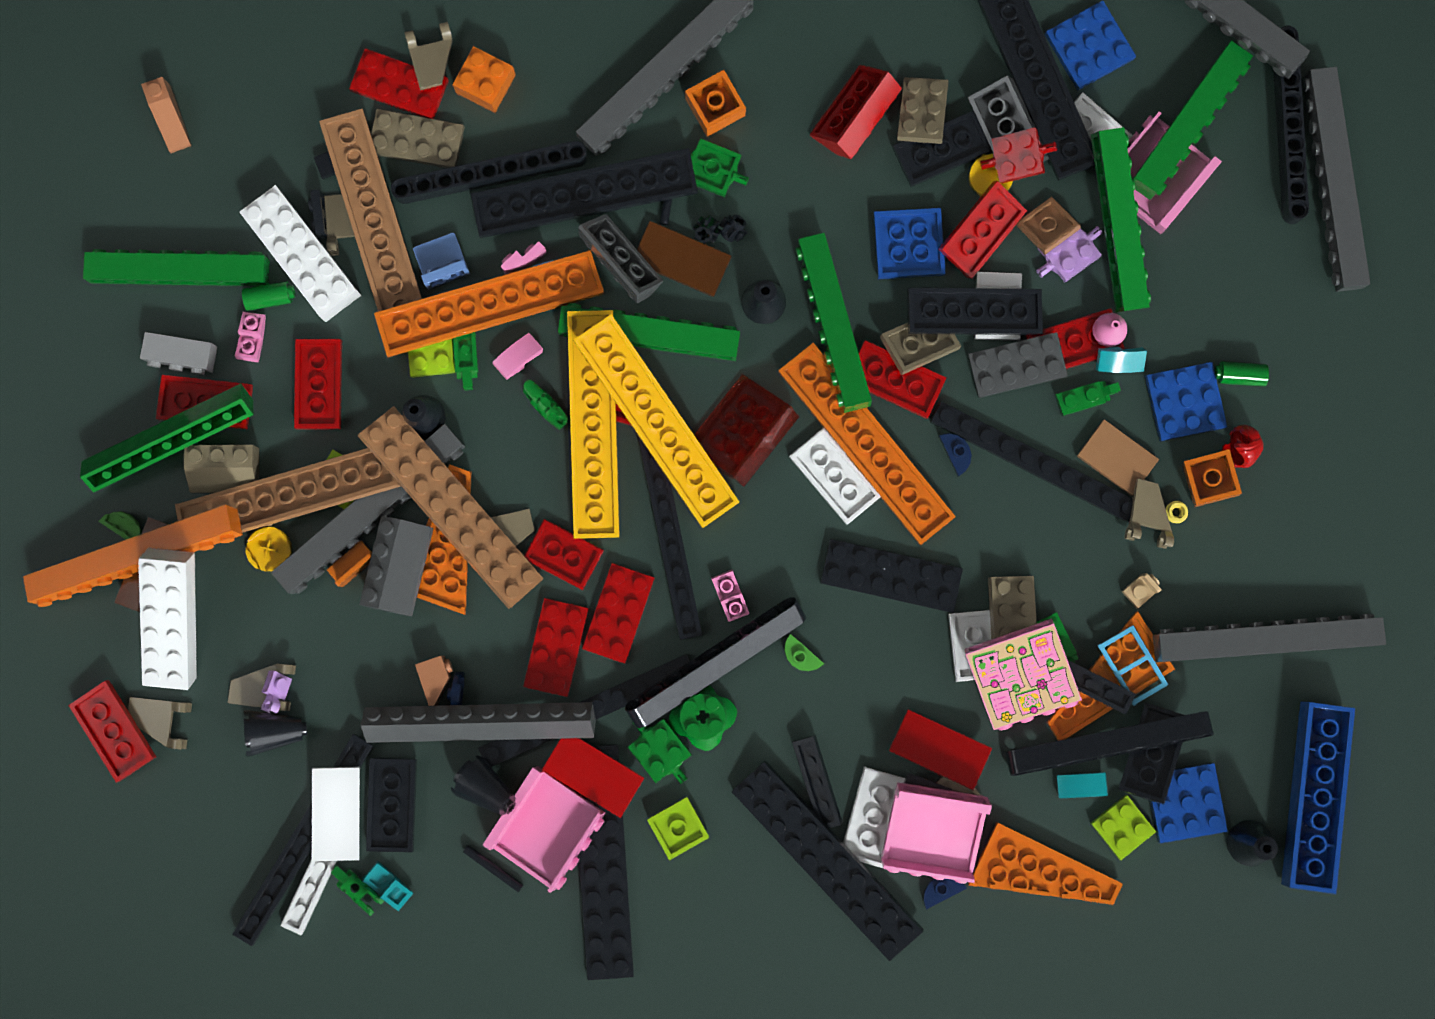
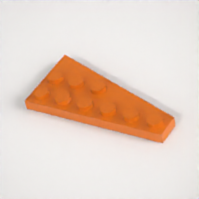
M449 464L448 469L471 494L472 473ZM429 518L426 526L434 529L417 598L466 615L468 562Z
M1136 611L1120 632L1133 625L1155 661L1153 634L1139 612ZM1131 632L1109 644L1105 649L1118 671L1145 656ZM1101 654L1089 671L1121 686L1103 654ZM1148 660L1121 675L1129 690L1135 694L1159 680ZM1171 662L1156 663L1163 676L1175 670ZM1079 692L1082 700L1078 701L1077 705L1070 708H1058L1046 723L1057 740L1061 741L1067 739L1113 708Z
M996 822L973 871L975 881L974 883L968 882L967 884L969 886L1085 900L1114 905L1123 883Z

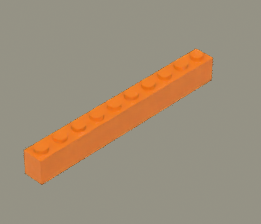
M223 505L25 575L23 579L27 602L37 604L39 607H46L52 605V602L55 600L70 599L75 593L90 592L93 587L98 585H110L113 580L118 578H130L133 573L139 571V558L148 548L196 552L198 550H210L218 543H230L236 537L243 535L238 510L231 506Z

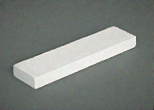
M311 859L280 926L299 935L304 933L337 861H312Z

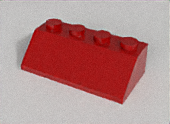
M859 65L809 135L835 154L852 159L902 88L888 71Z

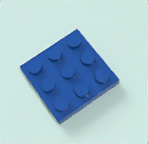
M1104 1L1051 28L1044 34L1077 91L1136 58L1135 53Z
M941 208L874 212L878 279L944 276L946 274L944 254L938 250L943 244Z
M1213 362L1145 376L1159 442L1227 428L1217 379H1215Z
M1215 763L1175 769L1164 805L1150 801L1158 843L1228 832Z

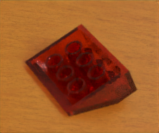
M742 374L694 436L713 464L744 487L799 416L789 404Z

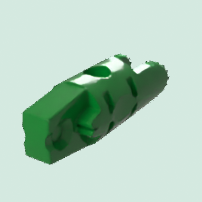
M533 380L525 381L523 393L531 401L530 404L545 420L558 430L563 428L569 422V418L560 405L545 390H542L535 384Z
M336 866L331 871L339 880L336 886L346 893L369 916L374 911L368 904L362 901L367 893L376 903L381 905L384 902L352 870L349 869L345 873L340 867ZM354 884L359 885V891L353 893L351 890Z

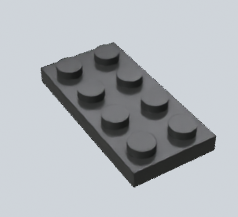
M1057 332L968 354L979 398L1068 376Z

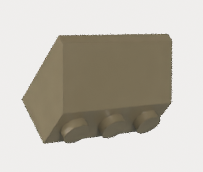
M191 445L184 448V470L190 493H216L259 480L260 448L254 445Z

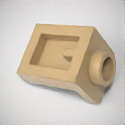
M1143 573L1121 592L1137 609L1155 593L1161 591V588L1158 586L1160 582L1154 575Z

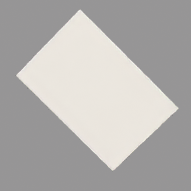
M1084 93L1074 101L1090 139L1091 134L1097 131L1122 128L1117 121ZM1125 129V133H1127L1130 140L1133 135Z
M977 272L976 288L1021 289L1022 273ZM975 335V339L1019 341L1020 335Z
M990 610L948 614L955 682L975 680L965 654V649L991 640Z

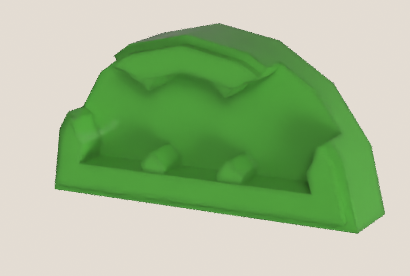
M112 512L104 515L98 521L125 540L141 535L142 530L139 522L132 515L125 512Z
M789 634L785 641V654L793 667L802 671H812L824 664L793 635Z

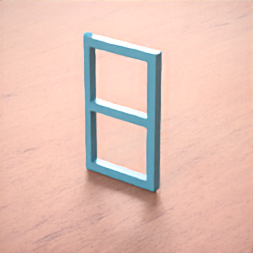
M1133 625L1097 645L1120 685L1127 690L1129 688L1121 677L1122 674L1148 660L1161 684L1135 698L1132 702L1133 706L1168 686L1167 681ZM1131 632L1145 656L1118 671L1104 647Z

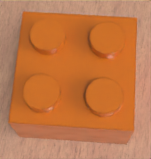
M473 46L452 85L457 94L495 113L516 74L512 65Z
M725 70L685 91V100L707 137L746 116V107Z
M1229 449L1183 462L1182 466L1194 507L1242 494Z

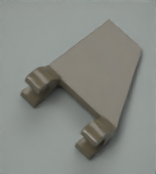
M448 22L439 24L443 38L442 41L417 46L413 30L404 32L420 90L440 86L443 83L452 44Z
M342 194L324 196L328 235L327 251L331 256L339 255L338 238L355 237Z
M1136 479L1130 522L1125 531L1124 538L1131 541L1140 539L1142 535L1141 526L1161 531L1157 540V547L1163 549L1173 547L1174 536L1159 485L1150 481Z
M530 509L491 517L515 546L535 531Z
M277 663L231 680L228 703L262 708V704L267 696L262 693V689L268 672L276 671L282 674L295 675L296 665ZM280 701L279 710L290 711L291 702Z
M130 697L128 711L139 729L167 748L187 749L188 740L175 739L170 736L174 711L191 712L192 703Z

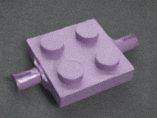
M1097 226L1089 233H1086L1080 228V230L1046 255L1041 252L1046 264L1036 270L1037 274L1042 278L1052 270L1060 276L1064 283L1101 257L1102 254L1094 246L1093 240L1103 234L1102 230Z

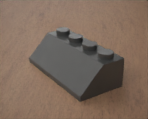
M1008 75L968 97L993 153L992 138L1035 127L1014 79ZM1047 153L1044 154L1043 162L1049 159Z
M607 214L585 222L578 227L579 236L585 242V245L592 250L601 264L609 270L614 279L621 284L636 303L649 298L663 282L662 278Z
M381 516L359 605L412 617L434 528Z

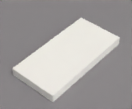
M824 427L789 456L846 525L881 497Z
M313 767L312 861L359 860L360 767Z
M863 767L843 843L860 862L883 868L881 856L897 782L904 783L905 778L868 767Z

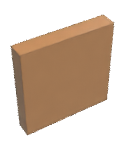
M1050 197L1017 223V227L1044 255L1080 230V224L1053 197Z

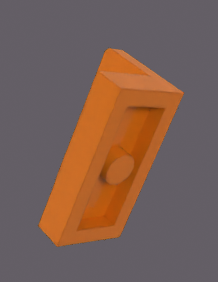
M361 540L330 566L327 571L335 579V584L338 587H344L363 571L370 563L372 551Z

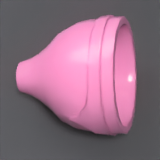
M1105 313L1099 316L1092 328L1095 340L1105 347L1119 345L1127 334V324L1124 318L1116 313Z

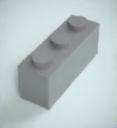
M145 332L140 359L146 361L147 366L160 368L161 365H167L170 370L182 372L183 368L191 369L193 374L205 375V372L213 373L218 347L209 342Z

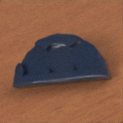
M940 435L939 439L958 477L967 470L971 463L970 447L958 435Z
M456 671L452 687H448L447 701H451V705L463 704L464 672Z
M932 879L924 891L923 902L925 909L927 910L967 889L966 886L953 879Z

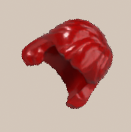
M1245 424L1237 425L1229 433L1230 443L1224 444L1220 452L1229 449L1235 468H1249L1261 455L1263 441L1259 431L1254 427Z

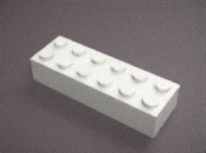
M276 185L240 211L243 218L319 317L325 322L361 296Z
M148 548L139 558L142 686L188 690L197 678L195 552Z

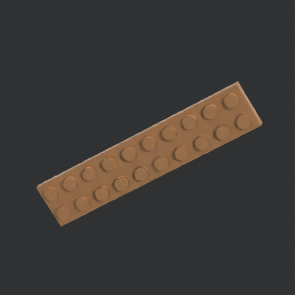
M363 109L319 121L378 312L422 299Z
M394 406L359 433L358 437L508 609L512 608L543 580V577L418 433L406 423L403 416Z
M369 448L175 504L177 519L181 521L223 505L231 506L238 510L243 533L401 487V485Z

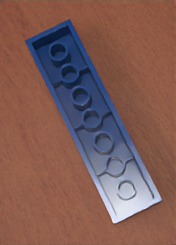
M1300 702L1281 885L1295 889L1336 894L1355 708Z

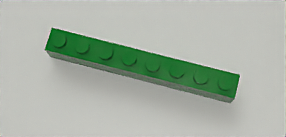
M1230 41L1133 177L1136 191L1149 200L1155 194L1161 195L1167 187V184L1164 183L1168 177L1173 178L1179 170V167L1176 166L1180 160L1184 162L1192 151L1189 149L1192 143L1196 144L1204 134L1201 132L1204 126L1208 127L1216 117L1213 115V112L1216 109L1220 110L1228 100L1225 98L1227 92L1232 93L1239 84L1237 81L1239 75L1243 77L1251 67L1249 61L1253 55L1233 41Z
M1125 127L1097 131L1091 134L1115 310L1117 313L1150 307L1151 294L1147 290L1146 284L1148 273L1143 262L1145 252L1140 241L1141 225L1137 220L1138 203L1134 198L1135 181L1131 177L1132 160L1128 155L1127 149L1129 138L1127 133H1125Z
M825 233L798 239V247L795 248L798 261L802 260L804 268H801L803 281H808L809 289L806 290L809 302L813 301L815 309L812 310L814 321L820 324L821 330L818 331L821 344L825 343L827 351L824 352L826 364H831L833 371L830 373L832 385L837 386L839 394H836L838 407H843L844 413L870 407L872 402Z
M93 249V252H84L83 279L93 284L262 286L269 284L270 260L262 252L256 251L249 252V255H241L237 251H227V254H218L216 251H204V254H196L195 251L184 250L182 254H174L170 250H160V253H151L149 250H137V253H129L128 250L116 249L115 253H111L103 249Z
M568 303V306L562 305L558 327L559 336L568 337L567 311H601L603 308L591 306L590 309H583L581 305ZM613 310L614 319L633 347L736 361L740 331H737L736 327L723 326V328H716L714 324L701 322V325L692 324V321L679 319L678 322L669 321L670 318L664 316H656V319L647 318L648 315L643 313H634V316L625 315V311Z
M242 384L236 385L81 462L80 478L94 493L254 415L253 399Z

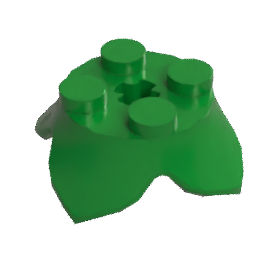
M708 685L673 708L668 722L677 734L687 737L693 746L709 751L720 743L723 732L734 724L737 709L729 699L718 696L715 690ZM700 710H705V713H709L706 723H701L700 720L697 721L696 715L700 714Z

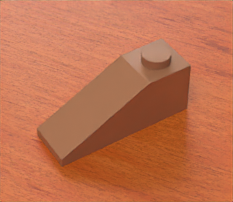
M163 77L141 84L148 105L169 152L173 153L192 146L171 85Z

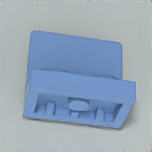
M450 233L413 248L422 272V280L428 290L470 274L455 233Z

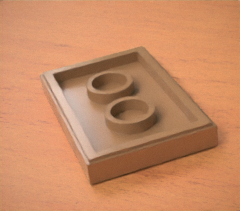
M1106 420L1100 423L1077 455L1078 458L1130 496L1134 495L1136 479L1145 480L1159 460Z

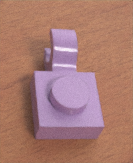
M276 671L268 672L262 689V693L267 696L261 710L267 713L271 711L278 713L280 701L286 698L292 681L291 678Z

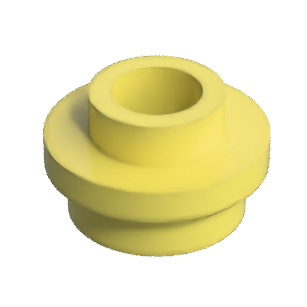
M1181 501L1170 502L1165 508L1168 520L1172 523H1181L1188 516V508ZM1174 508L1179 510L1178 516L1173 515L1172 511Z

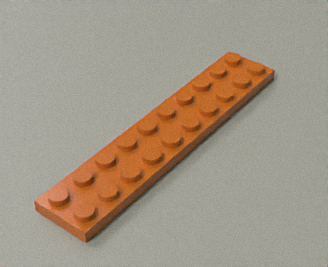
M591 250L379 311L374 313L386 355L391 357L562 307V305L565 306L568 303L604 294V290Z
M814 343L778 370L784 380L841 447L919 545H922L956 517L868 408L844 413L843 407H838L836 401V394H839L837 386L832 385L830 373L833 372L831 364H826L824 355Z

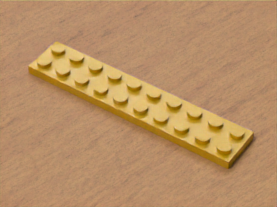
M613 310L567 311L574 539L620 537L616 402L573 341L612 314L613 316Z
M612 314L573 340L701 528H704L739 503L737 497Z

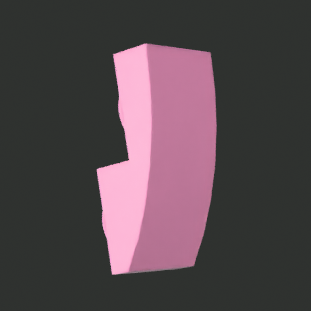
M538 241L535 245L531 244L524 251L525 255L523 257L517 251L513 254L509 253L502 260L503 264L500 267L505 274L520 271L538 261L547 251Z
M250 312L242 313L238 329L240 336L235 352L236 359L259 363L265 330V315Z
M528 333L501 353L492 364L507 380L523 370L527 362L542 354L543 348Z
M733 570L711 577L728 622L750 614Z

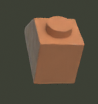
M438 656L415 664L428 706H438L452 678L450 672H453V667L450 659H446L445 656Z

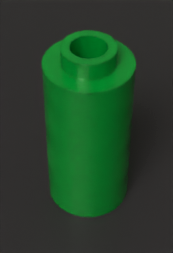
M288 281L242 289V300L247 311L290 304L293 301L292 298H296L294 286L289 285Z
M1221 361L1219 366L1215 367V379H1218L1219 384L1265 387L1269 378V367L1267 364Z

